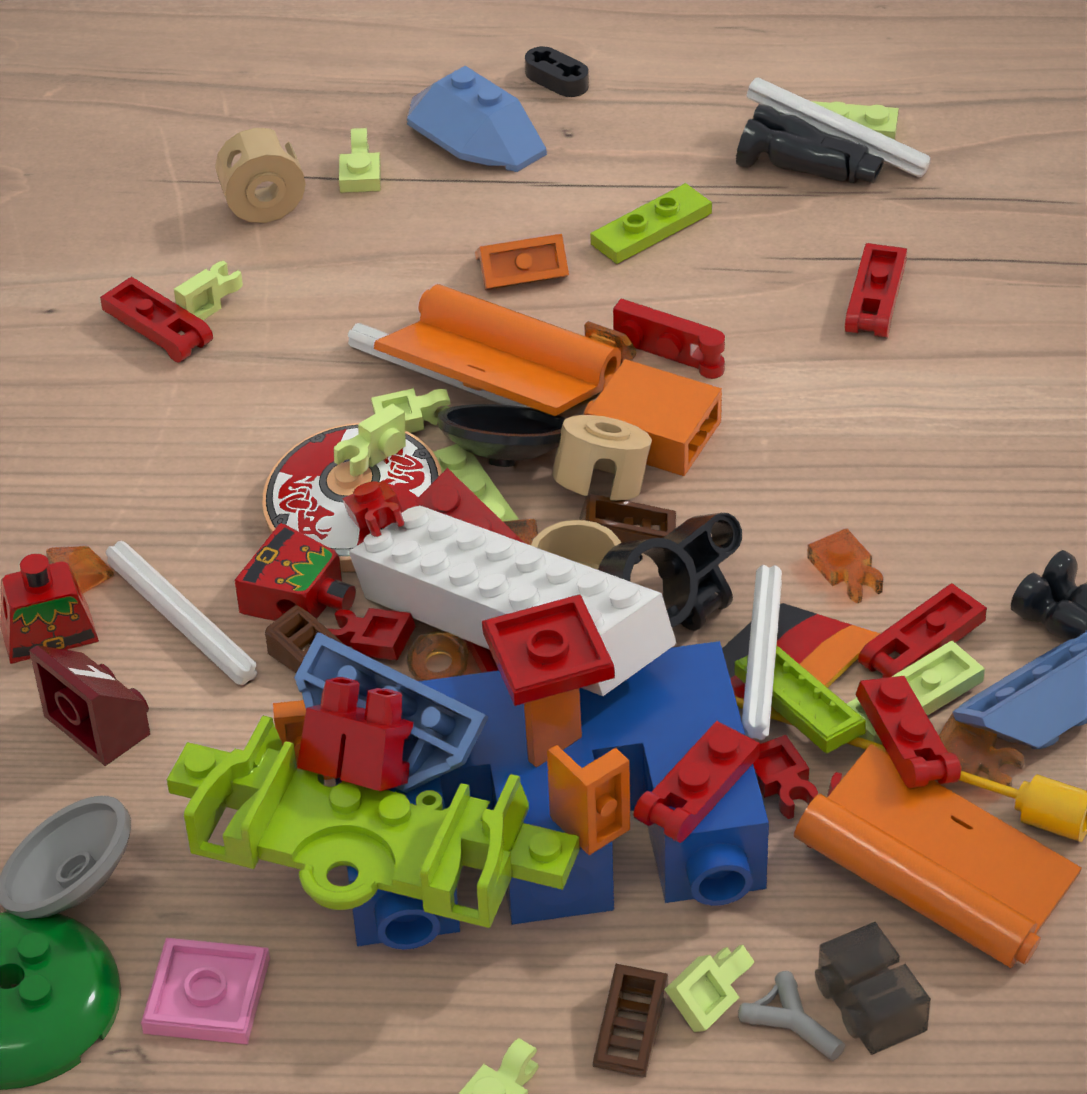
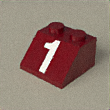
M36 645L29 650L44 717L104 766L110 764L150 735L147 718L149 707L145 698L138 690L134 688L128 689L120 683L106 665H98L84 653L40 645Z

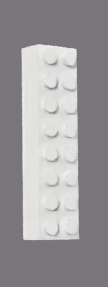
M420 505L409 508L401 513L405 522L403 526L398 527L396 523H391L380 530L382 535L374 537L370 533L364 538V542L348 551L366 599L395 611L411 613L414 619L489 649V646L483 635V620L581 594L615 668L614 679L581 687L601 696L606 695L677 644L662 593Z

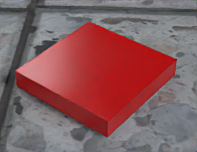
M581 594L482 621L483 635L514 706L615 678L614 664Z

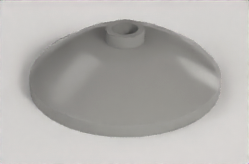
M94 796L77 801L50 816L19 844L6 862L0 875V904L11 914L24 919H32L58 914L90 898L107 882L125 853L131 831V817L128 810L114 797Z

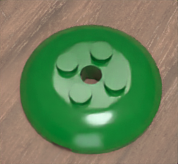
M7 911L0 912V1090L33 1086L71 1070L81 1063L80 1055L90 1048L98 1038L104 1040L116 1019L121 999V984L115 959L99 936L73 918L58 913L44 918L24 919Z

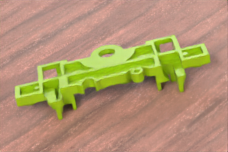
M264 715L261 717L244 750L235 748L232 752H227L187 742L166 779L169 793L191 798L184 811L191 854L255 869L259 859L300 869L299 878L305 892L319 905L334 910H347L363 905L380 889L423 900L424 912L490 928L512 877L563 890L580 850L579 836L523 823L529 810V802L518 775H509L494 810L487 809L490 801L470 797L469 785L460 783L450 807L444 810L441 795L433 790L421 792L416 797L415 805L409 802L405 794L389 790L376 791L345 781L336 786H324L323 775L297 769L294 743L285 741L282 745V741L274 726L273 718ZM226 807L238 810L223 834L224 846L209 843L208 841ZM463 865L483 870L477 883L478 909L455 904L454 892ZM338 866H351L358 871L357 879L346 886L333 885L328 881L327 874Z

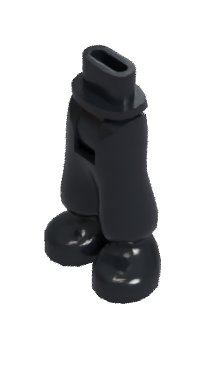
M759 104L755 109L753 119L747 121L736 154V164L743 167H751L758 160L760 154L766 152L772 164L779 168L805 172L837 181H844L849 177V182L856 183L858 179L874 183L884 164V158L869 154L868 147L825 133L795 115H780L776 109L765 104Z
M1065 550L1057 552L1045 567L1042 577L1033 572L1022 580L1011 601V610L1023 619L1043 623L1051 634L1066 641L1077 638L1087 630V582L1079 586L1075 584L1078 570L1075 556Z

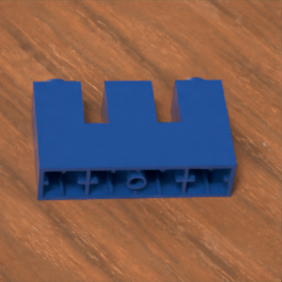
M720 641L672 647L604 696L584 688H579L582 737L563 751L583 768L612 749L617 748L629 759L630 811H634L639 798L646 791L652 792L716 721L745 735ZM492 671L418 681L487 715L489 718L464 765L408 793L395 787L387 790L405 794L409 802L415 805L416 797L421 792L426 790L436 791L442 797L444 810L450 807L460 783L469 785L470 797L490 801L487 809L494 810L509 775H518L529 802V810L523 823L564 832L550 817L547 761L538 767H535L528 761L524 704L514 706L500 672ZM753 764L683 842L679 843L664 835V828L655 823L651 826L647 825L665 903L695 899L705 905L720 906L741 899L749 891L767 889L769 821ZM341 778L335 779V786L342 782ZM612 841L591 855H588L580 847L563 890L512 877L506 890L512 925L613 911ZM346 866L348 882L351 884L357 879L358 871L351 866ZM457 887L454 892L455 904H458ZM380 889L377 890L369 901L352 908L357 946L383 943L394 949L407 950L424 946L435 939L437 935L460 932L459 920L424 912L423 900Z

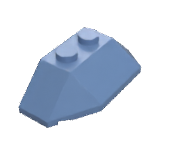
M467 66L455 70L412 97L407 116V125L461 160L488 166H505L506 170L518 172L547 155L546 147L520 101Z
M1087 630L1077 638L1060 644L966 700L957 709L952 711L955 720L1008 742L1031 746L1033 749L1049 747L1059 740V735L1073 726L1086 724Z
M317 632L294 677L298 690L302 693L305 708L321 704L325 681L336 677H345L360 683L357 707L364 709L366 708L368 690L381 688L402 693L401 719L414 722L410 735L404 739L402 761L410 763L408 783L395 787L405 793L464 765L489 718L487 715Z

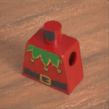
M282 523L276 527L234 580L239 613L276 621L295 605L300 606L316 619L327 606L336 610H350L356 596L355 586L342 582L340 558L335 550Z
M30 554L21 560L20 572L7 574L1 579L0 627L10 664L31 659L29 650L36 645L68 650L99 642L89 606L68 563L60 561L49 564L46 556Z

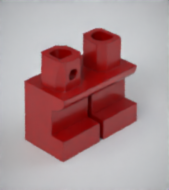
M345 677L327 679L321 697V704L306 708L297 768L335 779L341 778L340 780L376 791H384L407 784L410 763L402 761L404 739L410 735L414 722L401 719L402 693L381 688L368 690L366 708L364 709L357 707L360 687L358 681Z

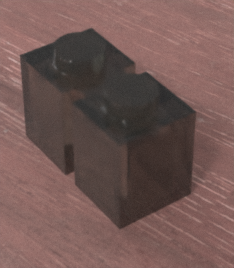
M876 922L820 944L818 969L815 970V980L820 992L826 999L832 998L841 1010L842 1020L848 1033L854 1039L860 1038L871 1055L928 1030L931 998L906 963L891 970L888 969L889 966L899 963L900 955Z

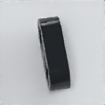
M544 46L534 47L525 54V74L531 81L565 97H577L588 91L589 69L584 63L553 48Z

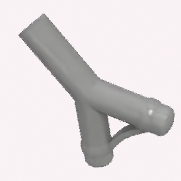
M782 971L776 975V984L765 997L754 1003H742L740 1005L738 1018L741 1022L751 1025L758 1024L791 1029L832 1061L836 1060L845 1048V1043L804 1013L797 989V982L794 979V975L789 971ZM779 994L782 1008L766 1006Z

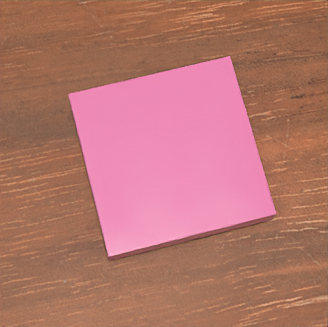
M166 938L141 1021L143 1034L248 1045L270 961L269 949L266 947Z

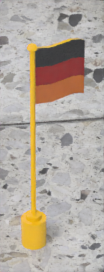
M785 603L780 604L777 646L827 688L858 659L863 647L880 634ZM751 622L722 648L737 706L743 709L745 683L735 675L734 662L748 655ZM771 707V719L792 725ZM860 737L847 743L865 750L872 744L887 753L882 744ZM961 771L959 781L1016 799L1015 810L1021 812L1020 820L1022 823L1078 842H1082L1087 834V790L1038 774L1033 777L1031 783L1023 781L1020 788L1016 789Z

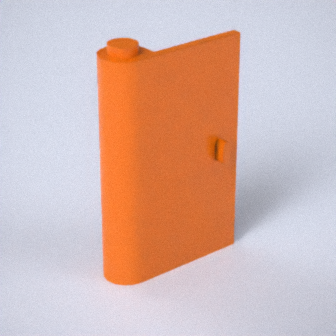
M441 284L434 285L430 290L428 289L422 294L418 306L421 313L420 321L382 337L374 343L375 350L463 382L462 385L477 391L483 389L553 416H557L603 391L606 378L610 374H615L621 363V351L617 347Z
M872 744L868 746L828 797L818 794L810 802L794 832V837L1009 968H1012L1017 961L1024 965L1028 963L1041 940V937L1036 934L1082 869V867L934 780L929 781L927 786L908 788L888 753Z

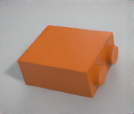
M625 359L615 374H610L606 378L603 391L595 401L592 400L588 403L584 415L618 419L644 430L652 439L646 465L685 476L721 423L722 388Z

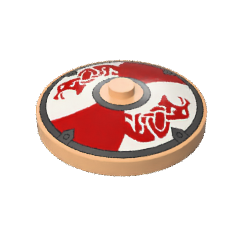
M359 423L325 429L293 446L273 467L264 486L262 504L270 534L280 523L285 524L335 550L340 558L341 572H355L348 551L364 542V538L370 534L368 526L362 529L358 528L348 515L342 498L353 494L354 489L361 484L384 480L397 494L403 510L401 513L409 508L419 506L415 500L442 474V471L433 451L415 435L405 431L406 447L373 467L369 466L363 474L354 477L350 474V459L345 460L339 465L334 462V447L339 442L349 440L358 435ZM391 523L382 526V527L380 528V530L384 529L385 527H387V526L390 525Z

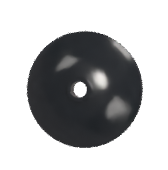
M471 404L454 406L438 413L437 425L446 437L464 450L489 458L488 463L491 465L512 467L515 466V460L536 458L559 447L562 424L566 418L560 415L553 416L527 407Z

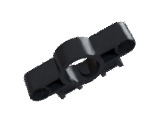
M729 513L694 516L687 519L664 538L629 541L616 545L604 556L598 570L631 582V572L634 564H638L643 559L642 553L649 556L657 565L659 576L663 580L662 597L671 627L673 628L681 624L689 630L696 631L704 626L706 617L716 609L722 610L727 608L733 601L730 586L718 565L739 548L742 541V528L736 517Z

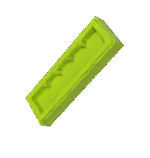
M684 183L591 232V245L618 264L712 214V202Z
M776 645L771 707L826 754L866 733V720ZM748 655L734 662L735 675L744 683H746Z

